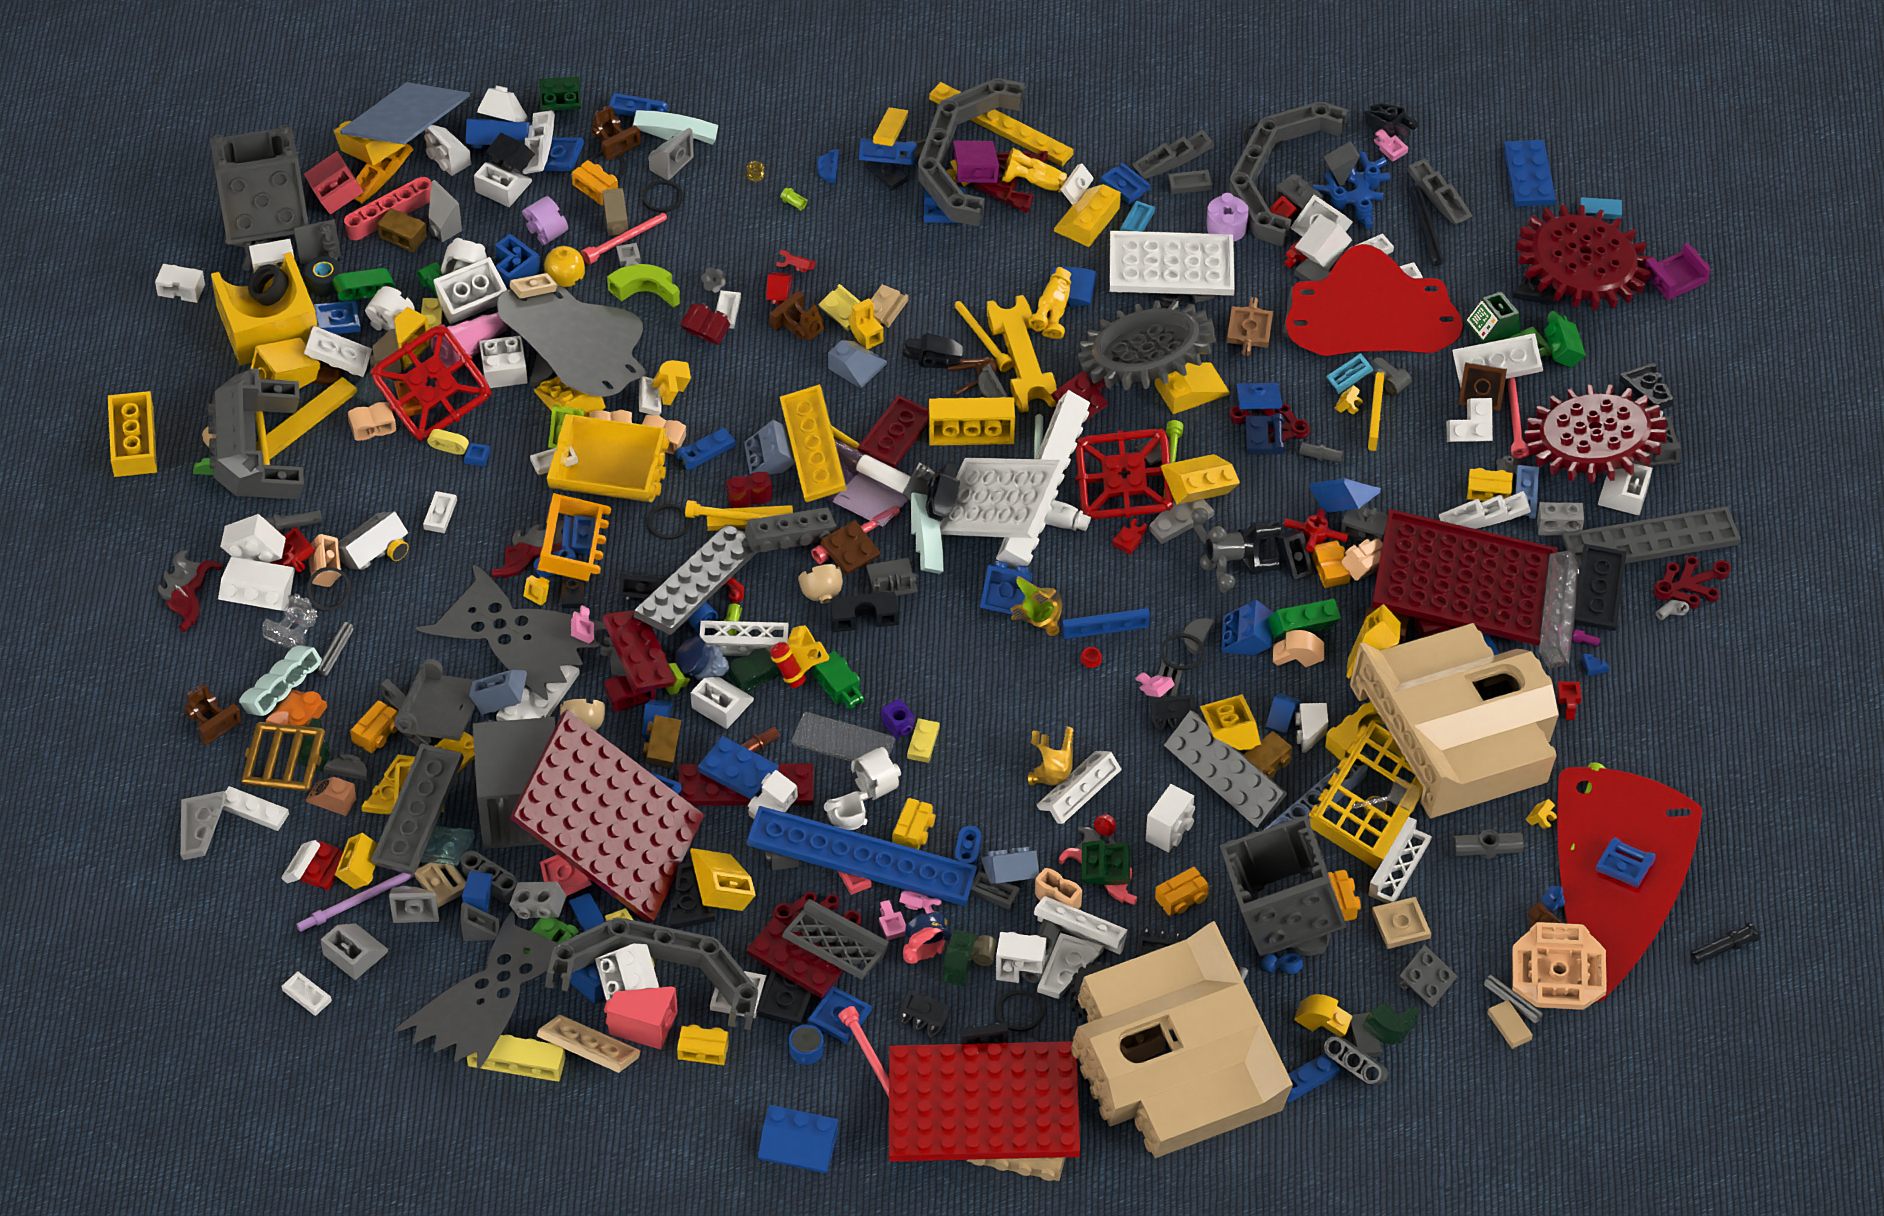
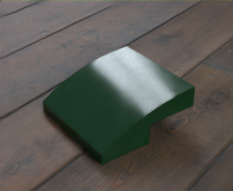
M1104 840L1082 843V882L1097 885L1130 884L1129 843L1106 845Z

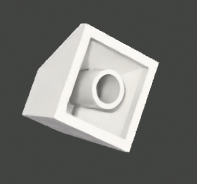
M497 85L496 88L488 89L477 111L478 113L513 122L528 120L514 93L507 92L508 88Z
M1313 195L1290 228L1303 237L1319 215L1339 224L1345 232L1352 224V221L1319 197Z

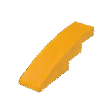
M406 143L404 147L374 166L367 163L356 177L364 192L354 198V200L363 204L375 194L413 151L412 146Z

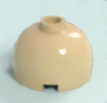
M833 564L813 567L812 573L807 574L806 571L801 573L798 577L800 588L803 594L810 600L820 601L821 604L829 603L830 598L835 597L841 591L843 579L839 566L836 569Z
M586 699L567 700L563 702V705H560V715L568 710L596 731L604 720L605 704L598 700H593V704L586 703Z

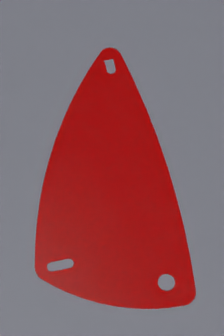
M1569 767L1560 773L1558 783L1557 832L1561 887L1563 888L1562 894L1565 900L1564 908L1567 924L1584 925L1590 932L1589 934L1606 950V995L1596 1001L1600 1002L1630 972L1666 920L1683 885L1699 834L1702 808L1698 803L1677 790L1643 776L1605 768H1599L1598 771L1591 770L1592 767ZM1581 781H1588L1592 785V790L1587 794L1579 793L1576 789L1577 784ZM1687 808L1691 811V814L1688 816L1669 817L1666 815V811L1669 809ZM1613 837L1643 852L1656 854L1653 865L1649 867L1638 888L1596 870V865ZM1616 851V853H1619V854H1621V855H1624V856H1626V857H1628V858H1631V859H1633V860H1636V861L1642 863V861L1639 860V859H1637V858H1634V857H1632V856H1629V855H1627V854H1625V853H1622V852H1620V851Z

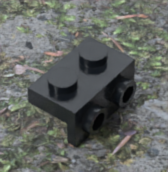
M991 1023L985 1026H969L960 1029V1044L1008 1043L1007 1023Z

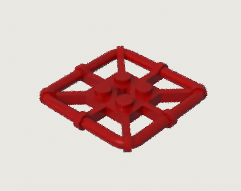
M443 324L429 329L408 344L405 342L401 345L402 348L380 361L370 372L374 383L389 402L390 409L396 412L409 432L419 441L427 439L433 429L442 430L454 421L457 423L461 420L460 417L482 404L492 393L488 382L473 363L472 356L466 353L453 333ZM437 335L434 355L420 363L412 350ZM443 336L460 357L459 361L448 368L439 358ZM406 354L415 365V368L405 375L383 371V369ZM465 365L481 388L458 384L452 373ZM382 378L402 381L411 392L397 400ZM427 379H435V387H427L425 385ZM456 392L479 395L456 411L447 400L448 397ZM414 398L423 408L419 429H417L402 408L403 405ZM442 403L450 415L425 430L429 410Z
M1163 429L1128 432L1118 430V433L1090 435L1083 438L1080 437L1076 441L1077 475L1075 479L1076 483H1078L1080 508L1084 515L1090 516L1091 519L1123 516L1131 518L1132 515L1160 513L1166 510L1170 511L1173 508L1174 498L1161 467L1145 468V457L1159 443L1162 465L1171 463L1166 431ZM1154 437L1141 452L1125 454L1124 440ZM1119 441L1120 454L1104 456L1089 444ZM1084 451L1102 463L1103 473L1086 474ZM1123 471L1130 473L1125 479L1119 475ZM1163 475L1165 498L1147 487L1146 477ZM1104 482V492L1089 506L1087 483ZM1145 494L1157 504L1130 507L1129 495ZM1124 496L1125 508L1098 510L1108 498Z

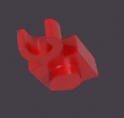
M1134 518L1130 523V529L1123 527L1113 539L1112 546L1131 555L1141 543L1147 524L1144 523L1142 527H1136L1137 519Z

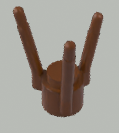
M989 357L961 359L960 363L967 364L948 367L949 371L976 368L977 374L980 375L982 369L990 364L996 374L995 361ZM979 379L955 391L954 395L963 393L978 385Z
M1541 902L1534 904L1528 911V915L1531 918L1528 920V923L1531 927L1537 922L1550 923L1551 921L1552 923H1563Z

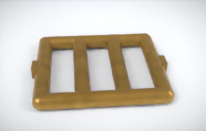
M258 722L251 746L246 749L245 757H247L241 780L242 784L309 791L316 766H320L322 757L319 754L325 730L315 727ZM263 732H275L263 778L252 777ZM283 734H295L283 780L272 779ZM303 736H315L303 782L292 781Z

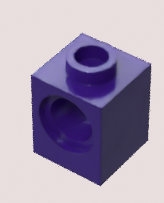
M901 699L881 708V721L895 739L908 735L914 730V715Z

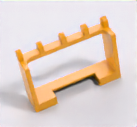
M553 493L537 570L589 581L591 573L599 574L601 567L594 565L593 562L594 559L601 560L603 552L596 550L597 543L605 544L606 537L599 535V528H608L609 522L601 519L602 514L609 515L611 507ZM558 513L596 518L588 563L551 555Z

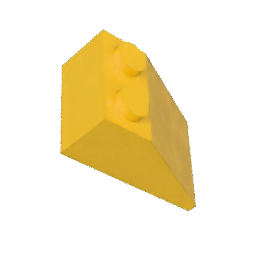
M1187 363L1185 365L1187 375L1183 376L1174 371L1168 374L1169 383L1166 384L1160 378L1155 379V386L1172 414L1230 394L1212 363H1202L1200 366Z

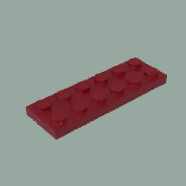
M813 763L778 764V772L797 785L798 797L792 805H813ZM679 764V783H681L682 789L678 795L691 805L748 806L751 799L699 773V764Z

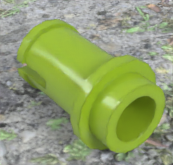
M785 188L780 196L784 203L788 202L800 211L805 208L808 201L806 198L795 193L792 188Z

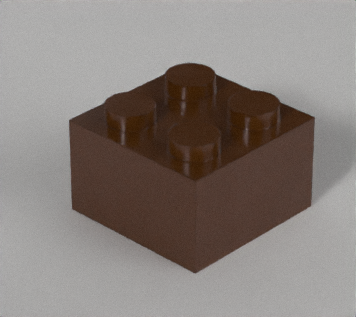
M1465 362L1458 404L1467 406V399L1492 398V410L1500 411L1507 368Z

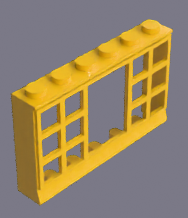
M1371 720L1367 727L1363 725L1356 736L1360 739L1358 742H1352L1347 750L1350 754L1349 757H1343L1337 767L1340 769V772L1338 774L1334 772L1327 783L1330 785L1329 790H1323L1318 798L1321 801L1320 805H1314L1308 816L1311 817L1309 822L1313 830L1374 869H1377L1422 795L1423 786L1417 776L1414 777L1410 785L1396 777L1402 766L1412 773L1414 771L1409 763L1405 762L1406 758L1391 733ZM1365 743L1380 752L1374 762L1360 754ZM1383 755L1398 763L1393 773L1378 765ZM1356 758L1407 790L1391 817L1341 786ZM1337 790L1351 798L1346 809L1331 801ZM1355 802L1370 810L1364 821L1350 813ZM1327 806L1342 814L1336 825L1322 816ZM1373 814L1388 822L1382 833L1368 824ZM1346 817L1360 825L1355 836L1340 828ZM1364 829L1379 837L1373 848L1359 840Z

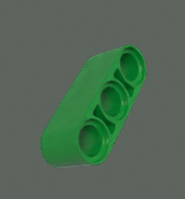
M386 268L342 273L335 276L332 280L333 287L341 301L372 298L384 286L395 289L394 281Z

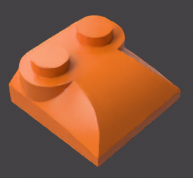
M291 689L288 696L278 702L266 719V723L313 727L327 708V702L322 700L321 696L316 692L309 691L303 693Z

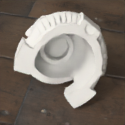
M855 791L836 799L827 800L824 804V810L827 812L830 823L835 825V827L849 831L866 825L867 819H865L866 812L863 800L868 799L867 791Z

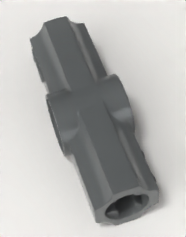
M1488 829L1482 831L1479 835L1454 836L1455 856L1480 855L1482 858L1491 859L1496 854L1523 853V834L1521 832L1498 834L1496 831Z
M1043 919L1037 936L1046 938L1042 974L1022 971V977L1028 982H1040L1061 932V925Z

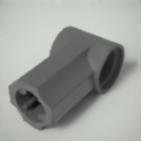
M1377 357L1373 360L1371 364L1373 371L1371 374L1376 376L1377 372L1384 373V387L1391 395H1397L1411 384V377L1406 370L1401 368L1397 370L1383 358Z

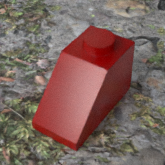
M778 272L768 274L766 299L771 300L772 304H782L783 301L787 300L790 296L793 274Z

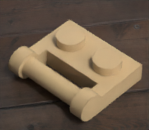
M448 854L428 863L415 872L416 879L425 890L436 892L438 908L463 895L467 881L456 869L453 859ZM440 869H446L457 886L453 887Z

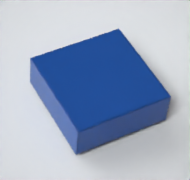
M469 443L464 463L485 467L490 454V446Z

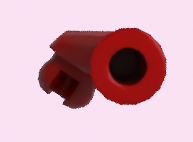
M731 577L724 585L731 589L729 599L733 603H739L744 598L745 588Z

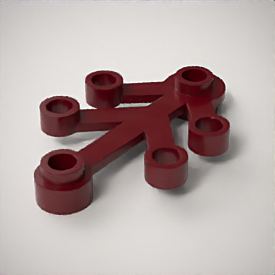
M1282 404V408H1278L1277 412L1282 414L1289 422H1284L1282 425V430L1285 431L1282 433L1283 442L1293 437L1297 439L1308 437L1310 434L1308 422L1303 419H1297L1287 404ZM1239 405L1233 406L1230 410V419L1234 424H1242L1245 422L1246 416H1256L1247 414L1246 409H1239ZM1257 409L1258 412L1265 413L1266 416L1276 414L1273 409ZM1267 426L1269 435L1274 432V426ZM1274 435L1269 436L1268 444H1273Z
M1688 556L1685 560V569L1680 581L1672 583L1673 577L1678 575L1680 567L1677 563H1668L1664 580H1660L1654 585L1653 594L1660 600L1674 598L1686 602L1691 609L1698 608L1700 597L1696 594L1688 595L1679 590L1685 589L1704 595L1709 602H1716L1719 597L1718 589L1698 584L1714 578L1724 580L1729 576L1731 566L1727 561L1718 560L1714 563L1712 570L1691 577L1693 570L1697 569L1699 561L1695 556Z
M806 892L801 899L791 905L787 903L777 905L773 910V918L789 926L801 913L798 911L804 908L807 902L806 899L812 898V901L817 903L816 894ZM830 894L819 904L827 909L835 910L839 907V897L835 894ZM850 910L842 916L861 926V915L857 911ZM833 942L828 943L829 947L833 945Z

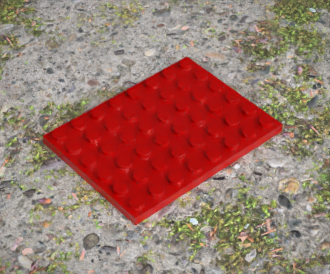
M1073 1041L889 1046V1162L1080 1157L1077 1059L1071 1051Z

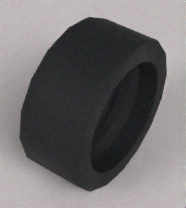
M263 265L256 270L249 281V295L261 305H273L284 296L288 288V276L275 265ZM274 277L272 285L263 292L265 284Z

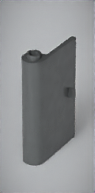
M435 659L425 660L394 720L395 727L403 733L460 741L476 707L469 697L472 682L476 680L444 676L443 667L439 661Z

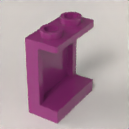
M953 140L952 160L955 159L957 165V182L997 183L999 163L993 141Z
M1688 243L1683 244L1681 252L1659 262L1654 257L1646 260L1645 269L1651 270L1648 279L1667 301L1707 283L1711 270L1709 264L1704 262L1696 249L1692 248Z

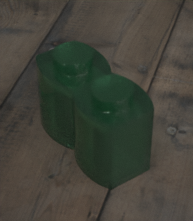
M761 648L753 650L747 657L733 660L729 665L728 675L736 686L746 693L757 688L760 684L777 678L780 675V670L776 663L772 661V656L768 649Z

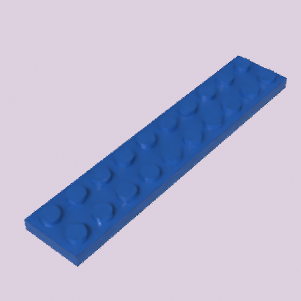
M763 806L758 807L747 839V845L962 906L967 904L977 866Z

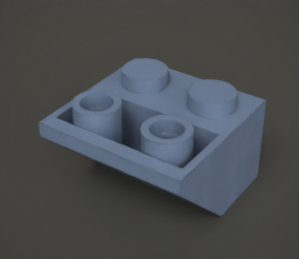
M775 420L769 422L744 442L750 474L755 472H768V475L783 473L796 463L787 426Z
M509 670L473 681L469 697L482 715L509 706H515L521 703L527 673L525 670Z
M1029 847L1009 849L1010 853H1007V850L989 851L988 856L981 857L990 884L1033 879L1039 875L1036 850L1029 851Z

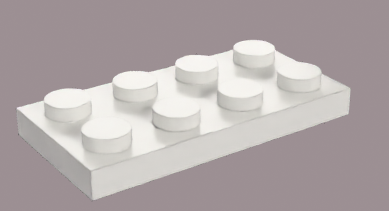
M1535 333L1452 350L1460 388L1465 362L1507 368L1506 379L1543 371Z
M572 665L560 666L567 682L545 683L544 686L548 700L541 698L525 684L521 703L500 709L496 715L497 721L541 718L544 715L545 717L546 715L550 716L578 677L579 668Z

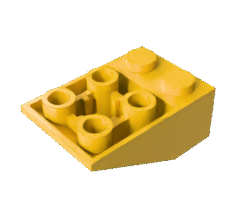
M558 376L552 380L542 382L539 387L534 389V392L551 411L553 405H560L579 410L584 409V417H589V412L606 408L602 397L585 394L565 385Z
M1384 604L1368 615L1348 657L1346 674L1348 678L1352 676L1360 643H1366L1378 650L1394 647L1399 643L1401 623Z
M691 848L690 853L703 905L743 911L755 897L751 876L731 854Z

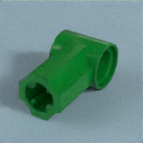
M434 262L417 270V276L424 287L428 286L438 298L434 279L443 276L440 265Z

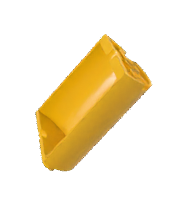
M565 414L558 438L557 450L554 452L547 476L549 488L653 502L656 495L660 496V480H664L666 474V467H663L665 462V449L668 450L670 438L666 437V428ZM572 446L578 458V463L566 467L569 449Z

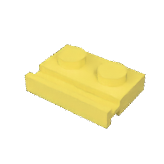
M839 284L838 288L829 293L818 305L845 330L849 331L851 328L848 316L852 314L851 307L861 301Z

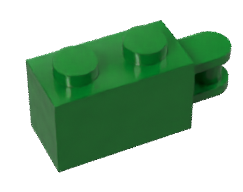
M1551 311L1547 318L1549 325L1544 329L1553 359L1572 368L1586 356L1576 324L1569 322L1565 315H1558L1557 312Z
M836 651L828 654V661L813 666V676L837 705L844 702L849 709H853L855 704L864 703V698L859 691L860 678L858 674L850 670L845 658L840 657Z

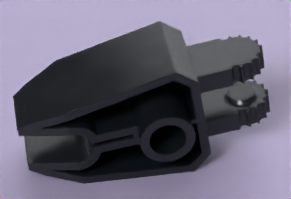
M1380 103L1372 105L1370 107L1371 111L1364 112L1366 123L1375 132L1383 129L1390 138L1395 135L1397 137L1399 135L1407 137L1410 135V129L1415 130L1418 127V122L1406 116L1403 107Z
M930 333L922 335V339H907L903 349L904 357L918 360V364L922 368H948L949 366L959 365L963 354V346L953 339Z
M953 462L946 463L944 468L942 467L939 470L938 475L929 480L927 486L926 511L929 518L939 522L952 510L960 492V480L955 479L957 467Z

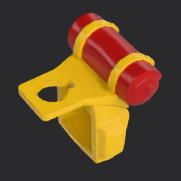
M806 625L793 628L787 643H776L769 651L772 661L776 663L784 677L783 680L791 688H797L805 682V672L812 666L829 660V655L822 643L819 641L815 642Z

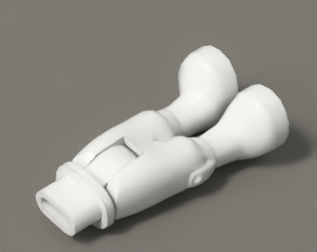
M1053 500L1050 503L1052 509L1043 521L1047 525L1073 531L1077 529L1087 530L1091 520L1090 516L1084 515L1083 511H1078L1077 508L1064 502Z

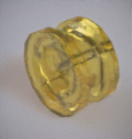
M754 161L747 165V177L749 180L760 181L764 178L765 167L763 163Z

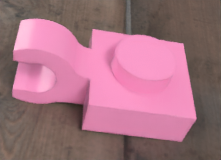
M1383 129L1375 132L1378 137L1374 139V142L1380 146L1379 150L1392 162L1408 153V147L1396 135L1390 138Z
M581 605L580 613L575 611L571 619V636L590 644L594 640V623L589 621V608Z
M1141 673L1135 678L1136 681H1140L1143 684L1139 687L1140 690L1149 696L1161 697L1174 686V682L1170 677L1157 675L1150 678L1146 673Z
M909 890L902 892L899 900L909 909L918 910V908L921 909L923 907L927 914L937 912L932 910L931 905H940L942 902L940 899L928 898L926 895Z
M889 900L880 902L882 917L879 918V924L885 939L889 941L905 936L906 924L901 911L894 913Z

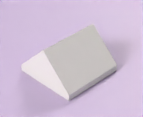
M1319 215L1295 248L1310 260L1329 271L1352 239L1339 224Z

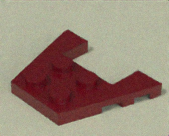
M1030 151L1022 152L1031 159L1035 158L1046 163L1048 151H1040V154H1030ZM1010 152L996 153L999 163L997 183L974 182V188L1025 213H1029L1033 202V195L1014 191L1019 176L1015 177L1011 182L1002 181Z

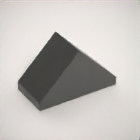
M1348 142L1324 156L1339 186L1344 185L1360 158L1352 142Z
M465 902L462 903L461 926L463 941L495 940L499 932V919Z

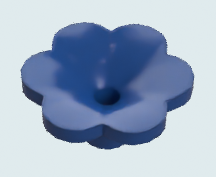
M1552 885L1548 888L1547 893L1543 895V905L1548 910L1555 911L1558 906L1562 907L1565 904L1562 894L1563 888Z

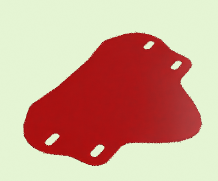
M1360 244L1346 250L1326 279L1321 281H1301L1293 286L1292 307L1286 318V329L1292 341L1302 348L1322 356L1363 351L1435 353L1449 346L1460 337L1462 319L1450 302L1446 286L1441 280L1436 278H1412L1382 250L1372 245ZM1426 286H1436L1438 291L1427 292L1424 288ZM1303 289H1312L1314 290V294L1302 295L1300 291ZM1451 316L1454 320L1452 322H1442L1440 317ZM1306 320L1308 324L1305 326H1296L1294 325V321Z

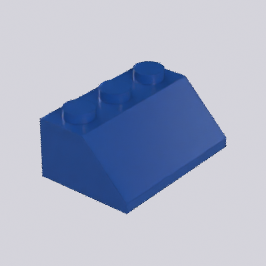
M470 118L467 119L466 144H471V148H483V145H491L500 132L525 144V138H528L529 126L532 125V122Z
M769 1105L763 1124L758 1159L827 1174L839 1134L838 1119Z

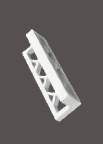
M701 621L700 637L706 642V645H716L723 652V655L772 657L769 651L776 643H787L789 626L788 623ZM705 628H715L718 632L715 635H705ZM730 629H737L740 633L736 636H730L726 632ZM752 629H758L762 632L758 637H752L749 634ZM774 630H784L783 637H773L770 633Z
M1095 751L1068 776L1066 781L1057 785L1037 804L1039 810L1050 811L1056 822L1063 824L1122 769L1112 752Z
M1410 817L1406 820L1370 882L1369 896L1387 904L1396 902L1432 836L1415 829L1417 820ZM1412 837H1415L1424 842L1422 845L1412 847L1410 840ZM1411 853L1413 861L1403 863L1401 856ZM1401 870L1404 875L1403 878L1393 880L1391 873ZM1391 886L1394 891L1392 897L1381 893L1383 888Z
M1044 896L1035 907L1034 915L1038 916L1037 921L1049 920L1061 925V931L1102 945L1105 949L1117 954H1121L1123 951L1127 929L1047 896Z

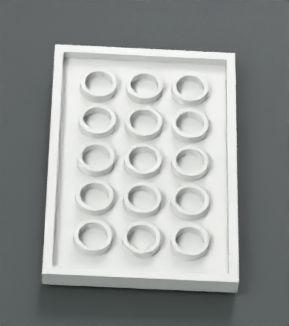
M1110 231V292L1234 295L1233 234Z
M965 458L955 478L960 480L959 495L955 500L952 510L939 522L941 535L1032 538L1065 464L1061 460Z

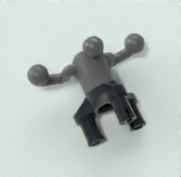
M1201 507L1193 510V527L1205 544L1206 555H1203L1200 559V566L1206 571H1211L1217 565L1216 576L1221 593H1226L1235 586L1234 576L1225 573L1227 561L1241 560L1251 575L1260 574L1263 571H1277L1279 569L1277 557L1259 558L1260 542L1267 541V538L1263 537L1279 536L1281 534L1279 522L1264 524L1253 522L1248 529H1238L1237 532L1227 533L1223 527L1216 526L1207 533L1202 524L1208 520V512Z

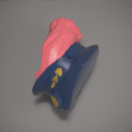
M931 912L918 915L906 925L905 936L910 939L909 943L903 948V958L907 963L916 964L920 960H926L930 957L934 958L937 953L942 954L946 941L950 940L952 936L951 932L945 929L948 919L944 914Z

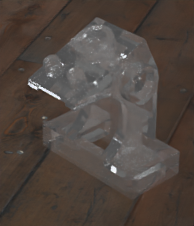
M295 594V596L288 595L289 603L284 609V615H286L284 619L279 623L266 619L262 624L264 638L292 649L299 645L306 646L304 634L310 626L315 624L317 612L312 607V603L308 598H300L298 594ZM293 622L299 624L296 629H289Z

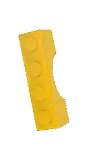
M1372 702L1364 703L1356 713L1348 715L1340 725L1332 727L1327 732L1325 747L1340 761L1344 756L1347 758L1350 755L1347 750L1353 741L1358 742L1360 739L1356 735L1363 725L1367 727L1371 720L1376 724L1385 725Z

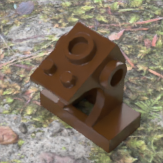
M605 106L602 111L599 112L597 110L594 112L595 116L591 133L594 138H598L602 142L603 157L607 161L641 144L640 129L634 125L623 131L620 128V120L617 116H614L613 106L608 108Z
M796 291L769 313L770 328L777 331L784 326L799 339L812 340L824 330L822 317L819 315L815 304L808 311L805 312L803 310L804 294L800 291Z
M199 684L196 690L187 693L184 711L189 719H194L200 725L198 727L200 739L206 746L242 722L239 708L233 703L224 710L220 709L216 705V697L208 691L206 684L204 686ZM211 712L214 717L209 720L206 719L204 715Z

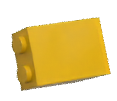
M299 337L256 346L251 369L259 368V379L299 381L300 389L316 380L320 363L318 359H312L304 354L306 344Z

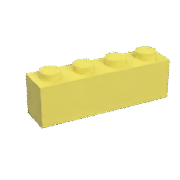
M500 1035L481 1069L559 1082L566 1059L565 1049L553 1043L539 1042L531 1038L521 1039L515 1038L512 1035ZM477 1052L467 1056L468 1066L477 1068Z

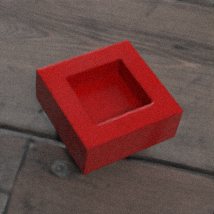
M1283 195L1269 209L1271 213L1289 219L1298 211Z

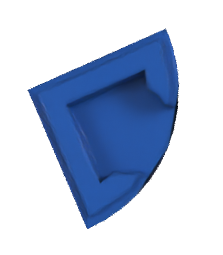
M1581 654V661L1587 676L1609 671V666L1604 660L1601 661L1598 658L1592 657L1593 655Z

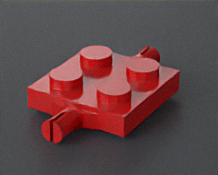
M294 527L289 532L283 534L286 539L282 558L270 563L295 567L298 572H302L300 566L303 570L305 569L302 561L308 559L315 550L300 530Z

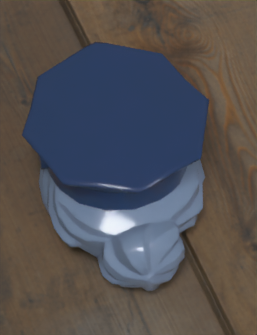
M699 635L686 639L676 651L675 663L682 674L688 673V675L693 676L697 680L702 681L704 678L722 676L729 670L728 660L723 657V652L716 645H706V642Z

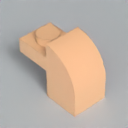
M1294 630L1286 632L1285 640L1273 644V662L1279 666L1297 659L1305 667L1311 666L1324 660V642L1308 631Z

